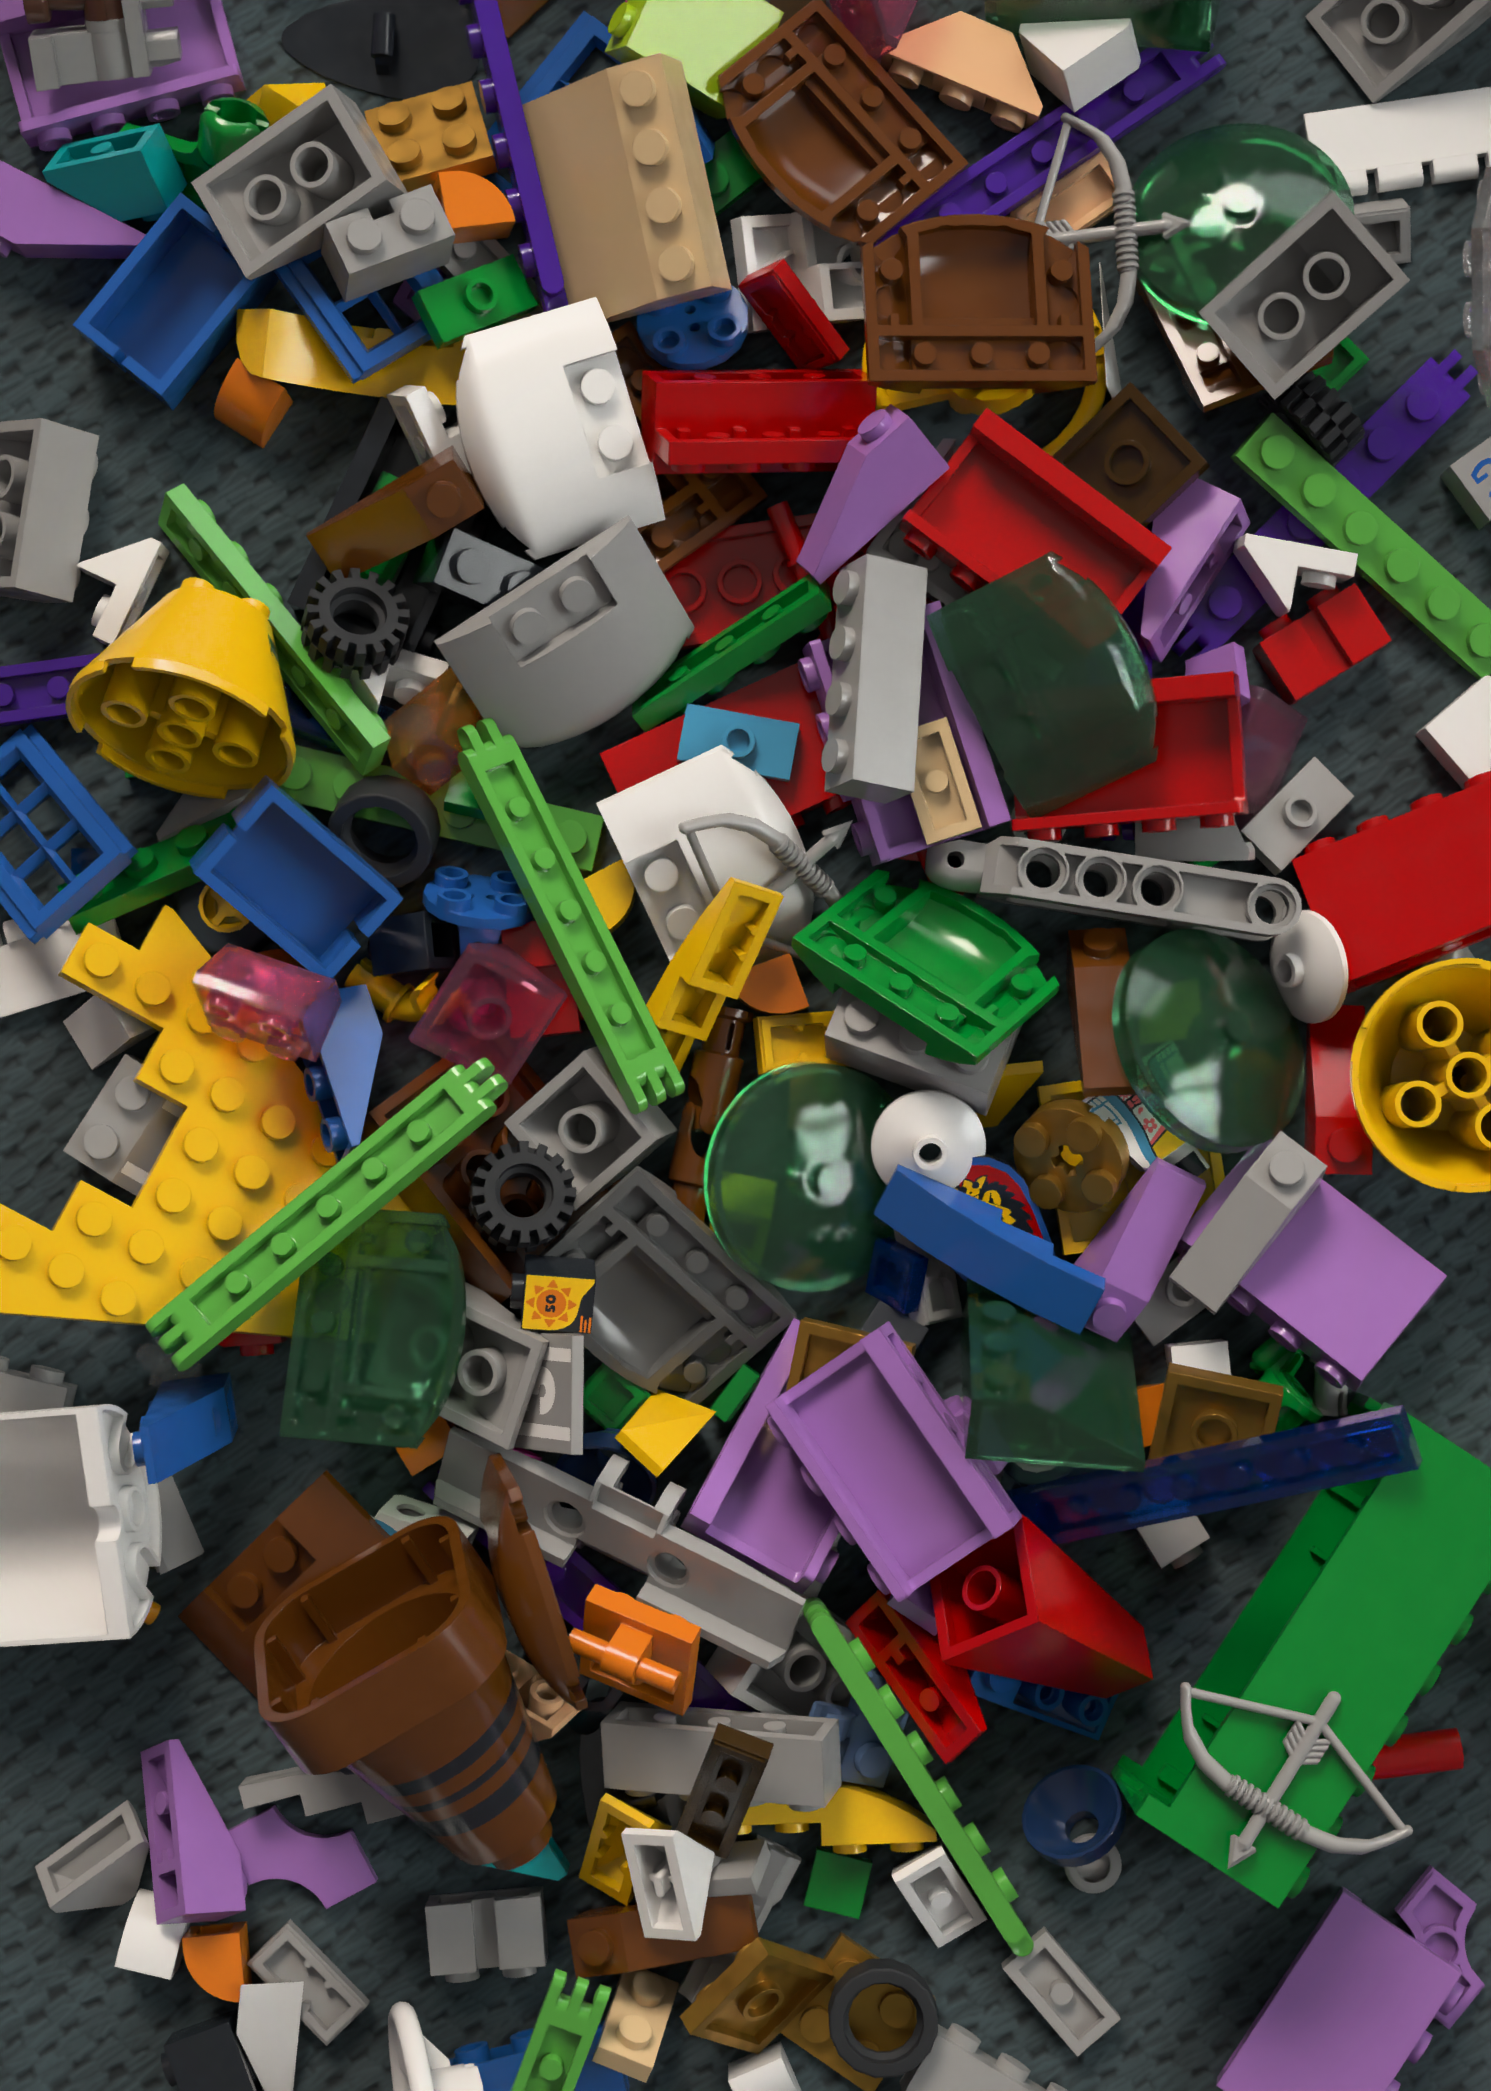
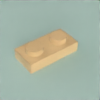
M947 717L918 726L914 792L910 794L928 846L983 828Z
M646 1969L621 1973L592 2061L646 2083L656 2060L679 1983Z

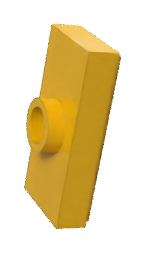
M834 1011L753 1018L758 1075L849 1067L826 1058L824 1035Z

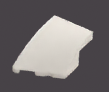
M797 212L791 214L741 216L730 220L738 285L747 275L784 258L831 324L864 320L860 257L862 247L856 245L857 242L833 236L815 226ZM850 254L852 262H842ZM740 291L748 306V333L770 332Z

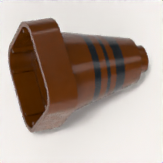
M435 1516L417 1521L300 1588L282 1601L263 1621L254 1640L259 1713L303 1772L310 1775H323L347 1767L461 1861L470 1865L492 1863L500 1870L515 1869L534 1859L545 1848L551 1838L553 1828L549 1819L556 1805L557 1793L505 1655L507 1638L494 1577L455 1520L446 1516Z

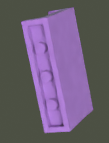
M0 0V44L21 119L18 122L20 133L30 148L39 146V149L42 151L59 150L62 144L72 142V136L93 131L95 136L120 132L126 122L147 117L151 122L167 121L181 113L180 107L202 102V105L206 107L212 100L222 97H235L234 93L246 90L222 0H174V5L170 7L146 9L148 29L178 26L183 55L181 61L154 67L150 77H130L111 81L61 86L59 89L38 92L36 91L28 38L35 29L85 25L83 10H52V18L49 22L28 24L23 0Z
M940 600L926 604L918 726L944 717L948 718L983 828L928 846L911 794L886 804L840 795L843 802L850 800L852 802L858 821L851 824L854 842L861 857L869 855L872 866L991 829L1011 820ZM831 638L823 641L817 639L808 642L802 649L804 658L798 660V668L803 685L808 693L816 692L822 713L816 714V724L824 746L828 741L829 715L826 712L825 701L828 689L832 684L833 659L829 654Z
M1261 1134L1190 1219L1175 1249L1180 1254L1177 1257L1179 1263L1246 1172L1272 1142L1265 1134ZM1322 1179L1317 1189L1226 1301L1240 1313L1250 1316L1253 1312L1271 1326L1268 1329L1269 1334L1281 1346L1291 1352H1296L1299 1348L1317 1362L1314 1369L1328 1383L1339 1389L1346 1385L1355 1392L1422 1307L1426 1306L1439 1290L1447 1275Z
M793 1318L760 1376L759 1383L753 1389L680 1527L803 1594L814 1580L823 1584L829 1576L839 1556L838 1552L831 1549L839 1530L834 1522V1516L837 1512L825 1495L819 1497L809 1488L800 1471V1468L804 1465L792 1446L786 1448L779 1443L767 1422L771 1415L765 1406L786 1392L800 1321Z
M889 1321L765 1406L771 1415L767 1422L775 1438L786 1448L792 1446L804 1464L800 1471L809 1488L819 1497L822 1495L826 1496L837 1512L834 1516V1522L843 1538L852 1546L858 1543L870 1561V1564L867 1565V1570L874 1584L885 1595L891 1592L899 1603L909 1597L914 1590L993 1537L996 1539L1014 1527L1022 1518L1013 1501Z
M1342 1886L1217 2076L1216 2086L1223 2091H1398L1401 2083L1394 2078L1407 2059L1412 2064H1415L1432 2039L1433 2035L1426 2031L1427 2027L1438 2011L1447 2016L1464 1990V1986L1457 1982L1462 1975L1460 1967L1450 1960L1448 1962L1363 1904L1362 1899Z

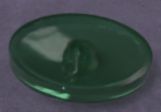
M1237 123L1214 126L1187 135L1160 152L1142 171L1132 190L1135 191L1134 205L1136 206L1135 220L1137 222L1162 219V214L1166 212L1194 223L1167 240L1163 238V234L1138 237L1137 256L1139 257V270H1137V277L1145 289L1166 308L1194 322L1209 325L1198 312L1327 193L1333 190L1354 214V203L1347 181L1338 166L1319 147L1307 139L1284 129L1261 124Z
M1180 929L1166 933L1145 944L1129 958L1118 977L1112 1004L1113 1033L1124 1072L1146 1109L1173 1135L1196 1148L1209 1152L1223 1154L1238 1153L1275 1137L1287 1126L1299 1105L1304 1083V1053L1296 1020L1283 1000L1276 982L1269 972L1248 951L1235 942L1219 934L1200 929Z
M823 1062L791 1063L766 1072L752 1081L732 1100L716 1125L707 1150L704 1166V1198L709 1220L717 1239L727 1254L744 1271L768 1284L788 1290L801 1292L830 1290L854 1281L868 1272L893 1246L896 1241L894 1229L874 1215L875 1207L887 1185L878 1175L872 1160L871 1136L879 1116L894 1101L878 1083L854 1069Z

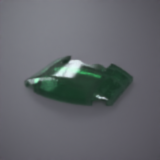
M1052 551L926 616L948 671L953 672L1004 770L1002 776L1030 818L1042 817L1155 762L1158 758L1159 745L1153 748L1156 728L1155 717L1158 716L1156 696L1146 661L1134 635L1122 615L1104 592L1089 577L1085 580L1079 574L1059 564L1058 562L1063 558Z
M380 1209L300 1276L279 1436L417 1449L425 1438L422 1436L438 1418L449 1397L457 1374L465 1336L466 1287L464 1270L459 1251L447 1229L451 1227L445 1215Z

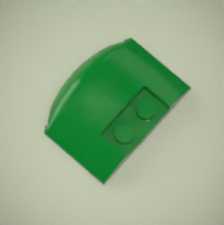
M874 871L792 937V948L810 971L832 994L839 988L845 989L927 1043L925 1054L958 1064L977 1065L1054 997L1059 989V983L1055 975L1046 982L1041 970L1036 965L1040 956L1037 950L1004 920L972 900L922 879H919L917 889L886 885L889 880V871Z

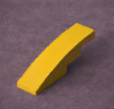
M730 877L701 914L670 961L649 998L646 1006L679 1073L695 1038L702 1041L707 1040L726 996L738 999L784 898L780 892Z

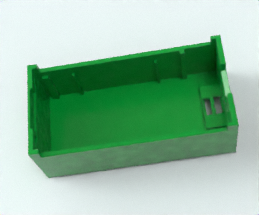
M1357 1392L1347 1408L1348 1414L1363 1423L1362 1427L1193 1688L1310 1715H1315L1329 1692H1338L1341 1695V1702L1327 1724L1372 1781L1376 1771V1767L1372 1765L1384 1744L1391 1747L1400 1738L1409 1719L1404 1713L1417 1694L1420 1696L1426 1695L1435 1684L1441 1672V1666L1437 1662L1449 1644L1456 1646L1469 1631L1474 1620V1616L1470 1614V1611L1481 1594H1491V1468L1402 1409L1385 1402L1380 1404L1371 1397ZM1191 1698L1193 1725L1208 1753L1231 1775L1238 1774L1241 1776V1780L1245 1779L1248 1781V1784L1252 1783L1254 1788L1258 1787L1261 1789V1793L1267 1792L1289 1757L1283 1745V1740L1295 1721ZM1180 1708L1142 1766L1122 1754L1110 1772L1138 1817L1279 1909L1286 1896L1290 1899L1295 1898L1306 1884L1310 1875V1868L1306 1865L1317 1848L1298 1839L1293 1840L1291 1835H1285V1831H1279L1278 1826L1276 1828L1273 1827L1271 1822L1265 1823L1252 1844L1256 1848V1853L1227 1870L1230 1837L1233 1834L1238 1837L1240 1836L1253 1813H1251V1809H1245V1805L1241 1806L1238 1804V1801L1234 1802L1231 1800V1796H1225V1792L1198 1768L1183 1739ZM1302 1723L1304 1729L1306 1730L1308 1724ZM1321 1733V1735L1319 1736L1318 1739H1326V1738H1325L1324 1735ZM1329 1745L1317 1765H1301L1279 1802H1281V1806L1286 1805L1288 1810L1292 1809L1295 1812L1294 1814H1300L1301 1819L1306 1818L1310 1826L1337 1836L1343 1823V1818L1339 1814L1352 1795L1358 1798L1365 1792V1789L1333 1747Z

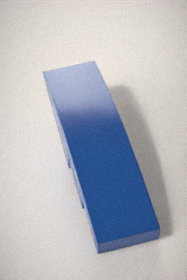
M897 1164L875 1207L874 1215L915 1245L972 1281L1016 1305L1080 1335L1105 1291L1106 1278L1053 1256V1243L1001 1221L1002 1209Z

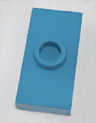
M687 703L677 762L683 763L719 745H723L735 754L731 757L732 759L752 771L756 770L763 778L789 782L800 724Z

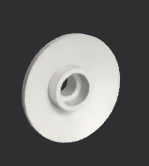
M1302 910L1298 922L1291 930L1271 939L1269 952L1270 968L1276 992L1285 1008L1297 1019L1313 1024L1331 1019L1340 1010L1347 994L1349 972L1343 943L1332 924L1317 912Z
M918 1090L894 1100L879 1116L871 1136L872 1160L878 1175L886 1185L897 1164L955 1188L969 1173L972 1157L985 1155L986 1152L985 1133L975 1111L960 1098L940 1090ZM928 1143L936 1144L941 1148L940 1154L933 1160H925L919 1155L920 1149Z

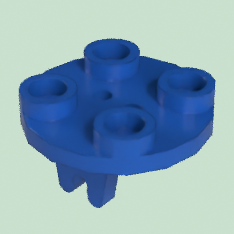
M731 285L732 290L637 315L638 338L646 354L662 366L676 370H705L725 362L741 348L749 332L748 306L740 291Z
M443 866L435 870L434 880L427 883L423 892L422 903L428 912L443 921L457 925L460 952L463 956H469L472 952L473 944L479 941L483 943V955L486 958L493 957L501 930L523 926L534 918L511 871H496L489 877L469 874L466 870L455 866Z

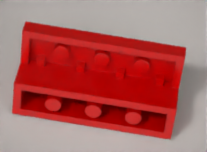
M861 369L643 371L641 399L642 438L649 461L653 462L655 474L836 471L848 442L858 434L859 425L876 410L877 387L868 385L867 373Z

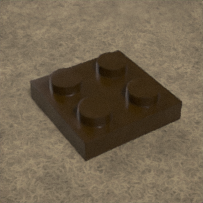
M1131 382L1052 456L1145 528L1210 467L1198 451Z

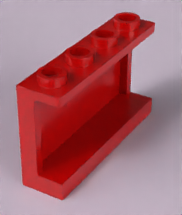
M986 408L972 426L970 434L947 462L950 468L928 487L915 506L909 509L902 518L899 529L906 534L903 541L922 558L930 561L933 556H936L952 569L949 573L950 578L965 591L972 595H977L979 591H982L998 603L995 611L1007 623L1019 630H1023L1027 625L1044 638L1041 646L1056 660L1065 665H1069L1073 660L1082 667L1172 547L990 409Z
M798 663L704 705L710 708L800 724L790 781L785 782L764 778L778 795L797 829L806 824L802 815L823 806L826 815L852 804L851 800L843 802L839 794L824 791L826 772L823 770L821 762L824 744L816 724V714L822 713L816 692L808 693L799 673ZM685 714L599 753L617 793L681 764V762H677V755Z
M1234 671L1001 693L1003 716L1009 718L1016 819L1011 820L1013 832L1027 833L1028 839L1051 842L1062 840V830L1084 828L1085 838L1119 836V825L1141 823L1142 833L1177 831L1176 820L1199 818L1200 829L1235 826L1234 815L1248 814L1239 676Z
M1491 771L1468 779L1463 784L1464 790L1443 798L1441 793L1424 796L1410 804V812L1389 820L1387 815L1368 819L1356 826V834L1339 841H1335L1334 837H1326L1314 841L1302 850L1304 855L1291 860L1310 910L1325 917L1335 928L1343 943L1349 972L1348 994L1491 937Z

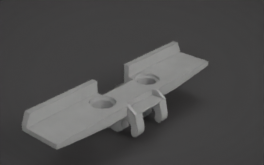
M454 1426L449 1431L438 1479L435 1484L434 1505L485 1529L480 1520V1494L483 1474L488 1456L500 1452L519 1485L523 1496L522 1501L528 1516L527 1521L532 1530L535 1531L545 1560L563 1568L576 1548L581 1550L584 1546H587L648 1576L646 1583L636 1597L637 1601L668 1614L679 1615L688 1622L700 1626V1637L766 1670L784 1659L806 1599L718 1547L677 1528L676 1523L681 1514L677 1507L684 1498L687 1489L670 1482L654 1507L622 1491L623 1483L620 1482V1479L625 1474L630 1461L616 1454L611 1456L596 1480L595 1485L592 1486L549 1464L512 1449L507 1450L473 1433ZM559 1502L568 1503L577 1510L561 1507Z

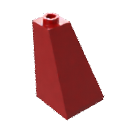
M1022 1515V1518L1014 1527L996 1539L993 1537L930 1580L941 1660L948 1665L1105 1699L1153 1680L1144 1627L1024 1515Z

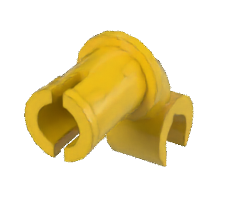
M367 957L363 958L360 964L354 967L344 985L345 987L366 984L373 1006L383 1013L382 1019L387 1023L393 1019L406 1022L422 1020L435 1022L459 999L457 985L446 995L438 993L435 979L439 972L430 973L414 990V986L410 983L404 986L392 977H373L372 961Z

